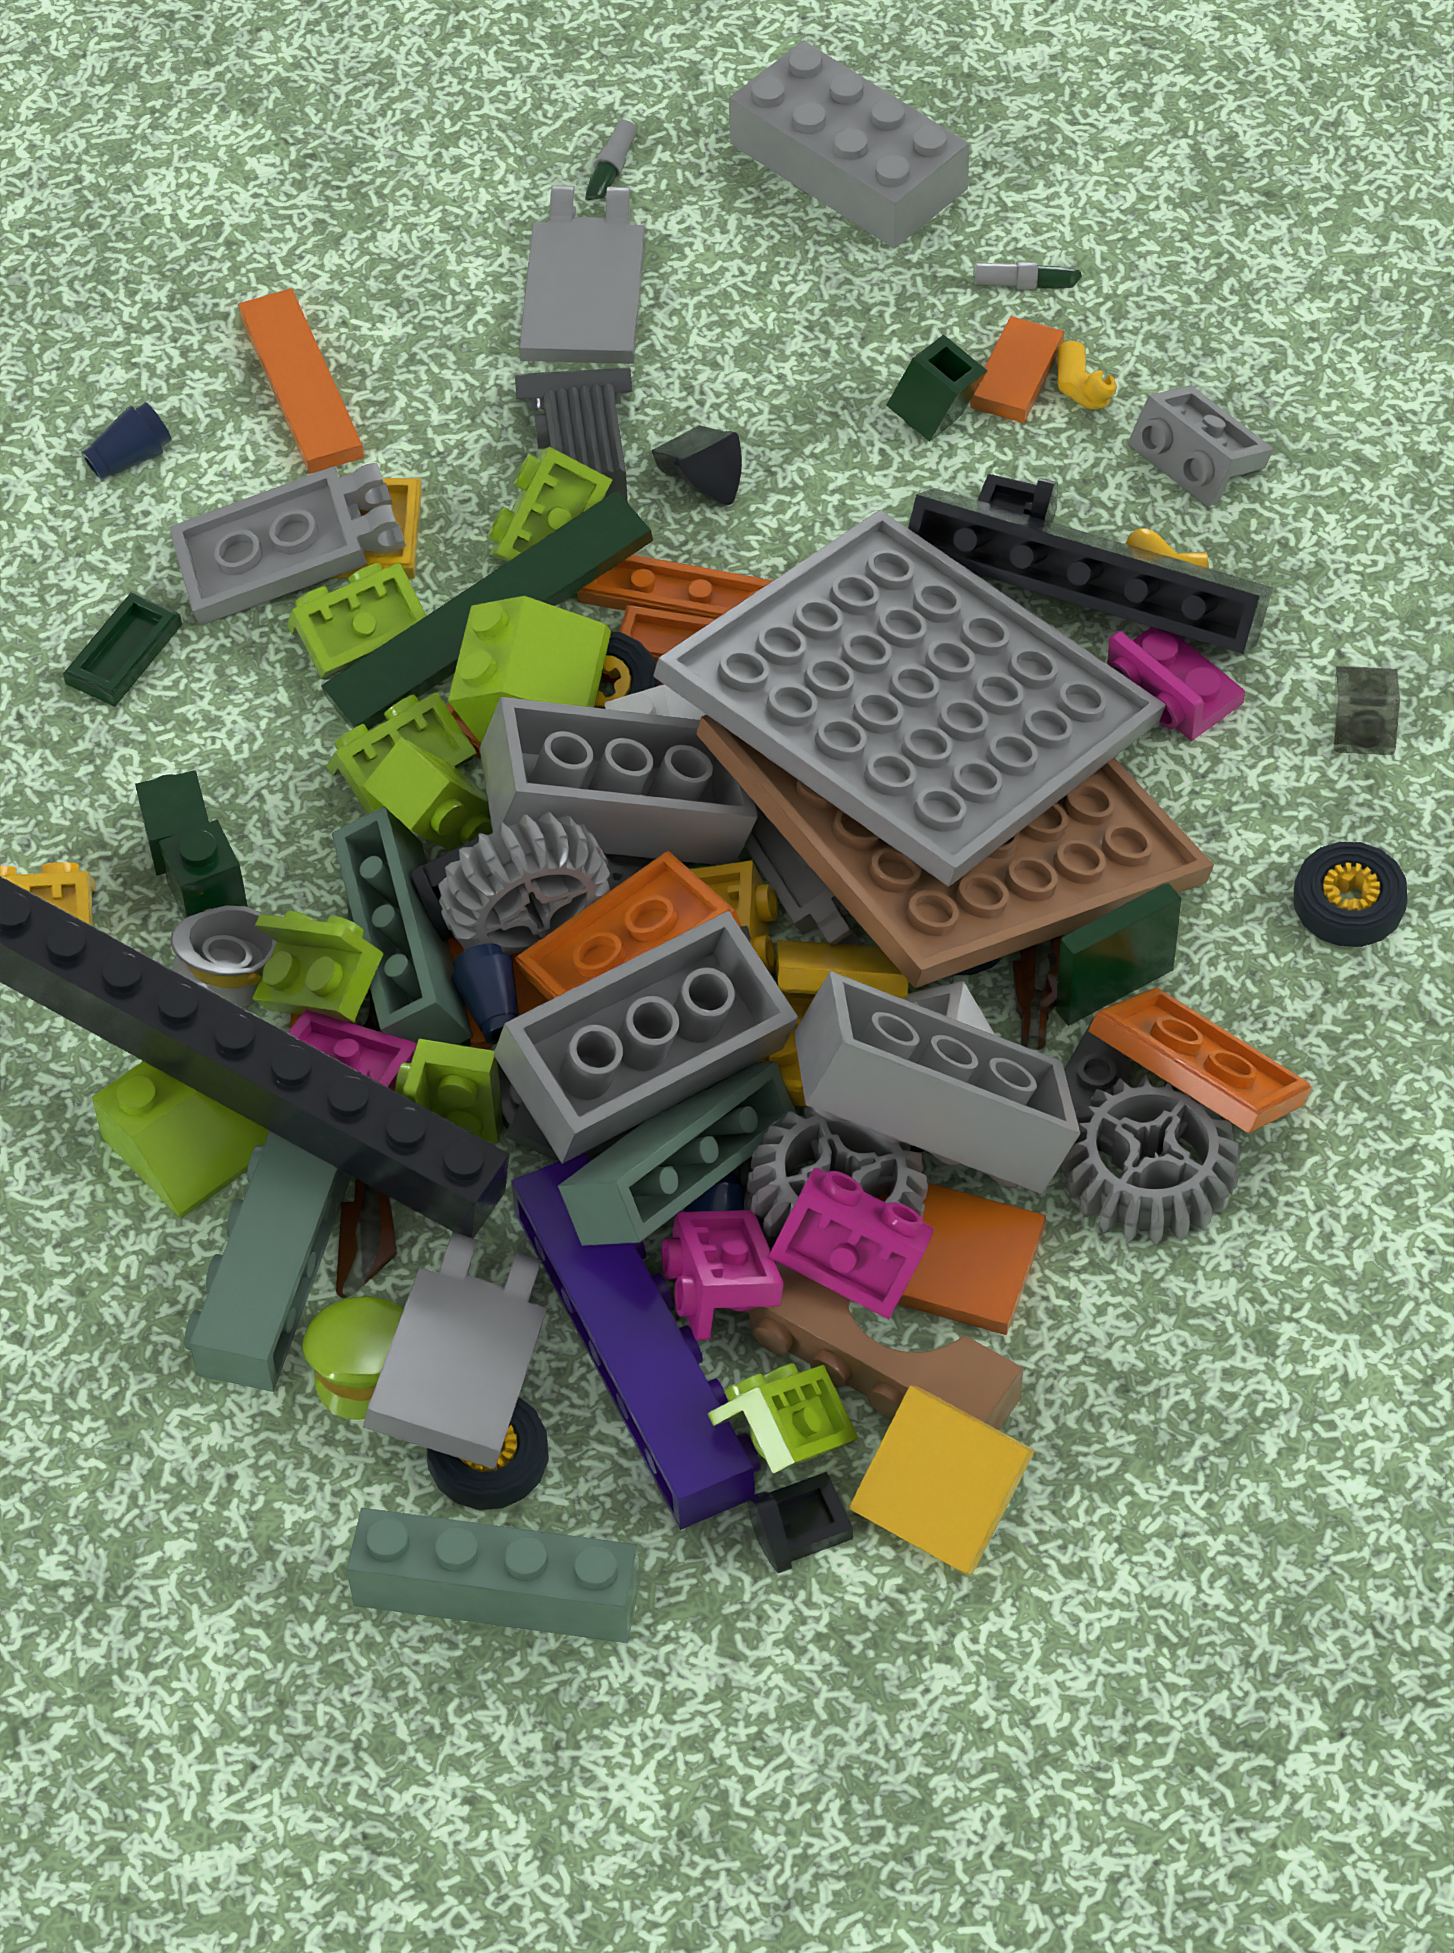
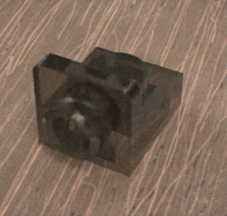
M1336 666L1334 683L1336 710L1334 750L1338 753L1394 754L1400 707L1397 669Z

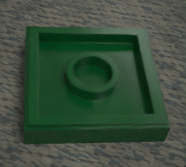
M1169 883L1160 885L1062 937L1056 1012L1068 1026L1174 970L1182 898Z

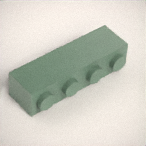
M385 806L333 832L332 837L353 921L363 928L364 934L362 938L384 953L370 984L380 1030L384 1034L418 1043L420 1038L458 1045L472 1038L473 1035L464 1001L451 980L455 968L448 940L443 941L434 928L410 871L419 866L427 864L422 842Z
M777 1062L755 1063L647 1119L558 1185L581 1245L641 1242L750 1158L754 1150H757L758 1145H763L764 1134L769 1130L770 1126L781 1127L782 1119L786 1117L788 1111L796 1114Z
M269 1131L265 1145H256L251 1154L247 1174L248 1182L250 1183L244 1200L236 1199L231 1207L227 1222V1236L229 1240L223 1255L215 1254L210 1262L206 1277V1291L208 1295L202 1311L194 1310L190 1315L185 1331L184 1345L186 1349L191 1350L198 1376L274 1392L340 1211L341 1202L344 1200L352 1176Z
M363 1507L360 1509L346 1569L354 1606L622 1643L629 1642L640 1584L637 1544Z

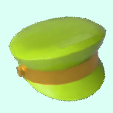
M372 1296L344 1298L323 1308L311 1319L303 1336V1354L307 1362L314 1369L317 1393L323 1405L337 1416L348 1419H365L370 1400L403 1313V1307L392 1300Z

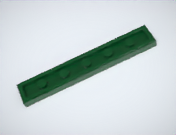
M616 490L321 685L325 697L351 729L364 724L370 730L386 719L384 713L393 705L413 694L418 698L455 673L471 606L520 596H527L556 606L653 541L651 529Z

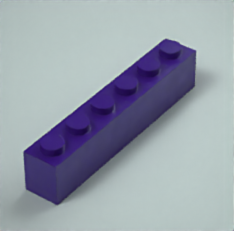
M584 1152L563 1164L561 1161H558L511 1180L515 1215L538 1259L542 1260L541 1264L672 1516L679 1529L682 1530L747 1502V1497L755 1495L754 1473L761 1470L760 1460L746 1432L736 1435L729 1421L713 1426L708 1413L729 1401L718 1379L714 1378L707 1381L699 1366L703 1362L701 1349L698 1341L694 1338L691 1328L688 1325L679 1328L670 1312L674 1310V1302L665 1279L660 1273L651 1276L643 1262V1259L647 1257L643 1240L637 1243L581 1245L558 1185L589 1163Z

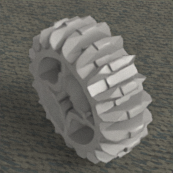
M548 812L541 815L535 821L526 814L521 817L518 823L510 826L501 822L499 830L490 835L478 834L479 842L473 847L459 849L460 860L452 862L445 867L447 877L438 884L441 893L439 902L443 909L441 914L448 929L452 931L455 940L461 943L464 950L473 946L492 943L501 946L504 955L510 957L515 953L521 954L608 893L610 887L607 878L610 876V872L607 868L608 861L600 845H598L594 835L591 832L589 833L584 824H576L570 815L556 819Z
M1146 1074L1139 1081L1138 1088L1129 1087L1119 1078L1113 1087V1095L1096 1089L1094 1096L1091 1097L1090 1106L1079 1105L1075 1114L1080 1135L1063 1160L1061 1170L1064 1172V1176L1067 1177L1066 1189L1069 1197L1080 1198L1079 1209L1082 1211L1083 1218L1100 1213L1099 1225L1103 1233L1115 1227L1117 1223L1125 1225L1124 1236L1128 1243L1137 1235V1229L1149 1230V1237L1156 1246L1162 1239L1163 1229L1170 1228L1171 1232L1182 1242L1185 1236L1188 1235L1189 1224L1205 1231L1207 1225L1211 1223L1212 1213H1223V1210L1228 1205L1229 1194H1232L1233 1190L1237 1187L1239 1171L1236 1170V1167L1239 1166L1241 1154L1238 1143L1233 1141L1235 1131L1230 1121L1220 1120L1221 1116L1203 1104L1200 1105V1102L1186 1093L1177 1092V1088L1168 1082L1164 1084V1088L1153 1087ZM1180 1138L1184 1139L1195 1149L1203 1166L1190 1159L1191 1153L1178 1144ZM1099 1151L1112 1157L1111 1163L1123 1171L1121 1179L1117 1178L1106 1168L1099 1156Z
M810 1106L806 1109L804 1118L788 1111L786 1117L782 1119L781 1127L770 1126L769 1130L764 1134L763 1145H758L757 1150L753 1152L751 1169L753 1171L749 1173L747 1182L749 1197H752L751 1211L756 1215L757 1220L764 1221L762 1230L765 1233V1239L778 1238L813 1168H819L825 1172L837 1171L844 1173L856 1180L861 1185L863 1191L873 1197L888 1195L889 1198L885 1203H901L915 1210L923 1218L925 1209L923 1200L926 1199L928 1182L926 1181L927 1176L922 1174L924 1167L922 1153L910 1151L911 1145L903 1141L901 1143L887 1142L874 1134L871 1129L845 1119L841 1121L827 1119ZM813 1159L814 1164L801 1168L799 1175L786 1177L795 1167Z

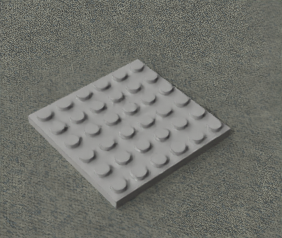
M878 510L659 657L653 676L948 887L1158 724L1166 706L1158 698L881 510Z

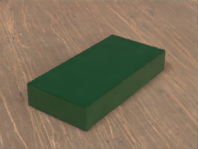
M130 592L63 673L65 684L115 707L182 626L180 614Z

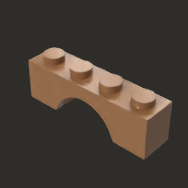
M776 1262V1266L784 1283L781 1306L755 1307L749 1310L750 1331L753 1332L757 1341L764 1348L777 1355H786L789 1352L809 1363L811 1369L824 1365L834 1387H843L846 1384L864 1394L875 1410L890 1419L894 1418L910 1385L922 1388L997 1430L1001 1428L1021 1400L1022 1366L966 1335L947 1346L925 1352H905L886 1347L871 1339L860 1329L850 1313V1299Z

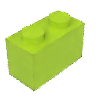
M403 737L399 739L362 785L408 829L449 851L479 837L478 834L480 833L485 835L493 833L487 794L458 768Z

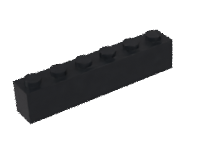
M937 488L916 494L908 525L909 530L974 574L1241 654L1256 646L1273 587Z

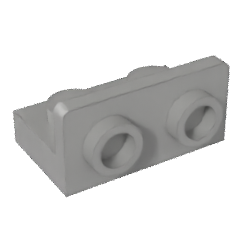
M1191 385L1148 395L1129 438V445L1206 506L1219 503L1230 477L1266 468L1274 448Z

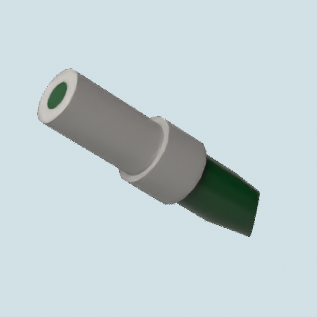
M620 120L606 147L601 149L594 164L595 170L590 178L585 200L605 198L607 187H611L616 176L619 177L626 163V154L637 134V127L632 122Z
M1017 261L1016 264L975 262L973 269V285L1012 286L1016 290L1073 288L1082 277L1079 270L1059 266L1038 265L1037 262Z

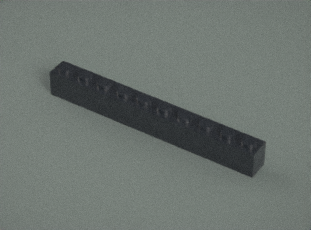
M0 876V982L452 1232L470 1238L476 1236L506 1192L509 1153Z

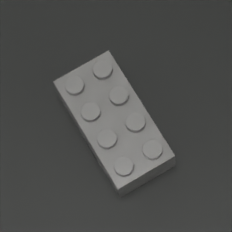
M804 40L729 97L731 145L894 249L968 189V142Z
M500 697L480 746L493 833L499 830L501 822L510 826L518 823L521 817L526 814L535 821L544 813L550 812L556 819L570 815L576 824H584L589 833L591 832L594 835L603 853L656 859L669 851L679 861L724 865L736 863L758 816L755 802L696 735L700 720Z
M728 910L506 1022L496 1046L494 1057L563 1164L782 1050L799 1017Z
M830 971L794 1032L805 1104L812 1107L818 1114L833 1121L845 1119L871 1129L878 1137L890 1143H901L903 1141L924 1149L945 1164L952 1166L963 1164L987 1173L992 1179L1003 1186L1010 1188L1021 1186L1043 1194L1080 1135L1062 1061Z

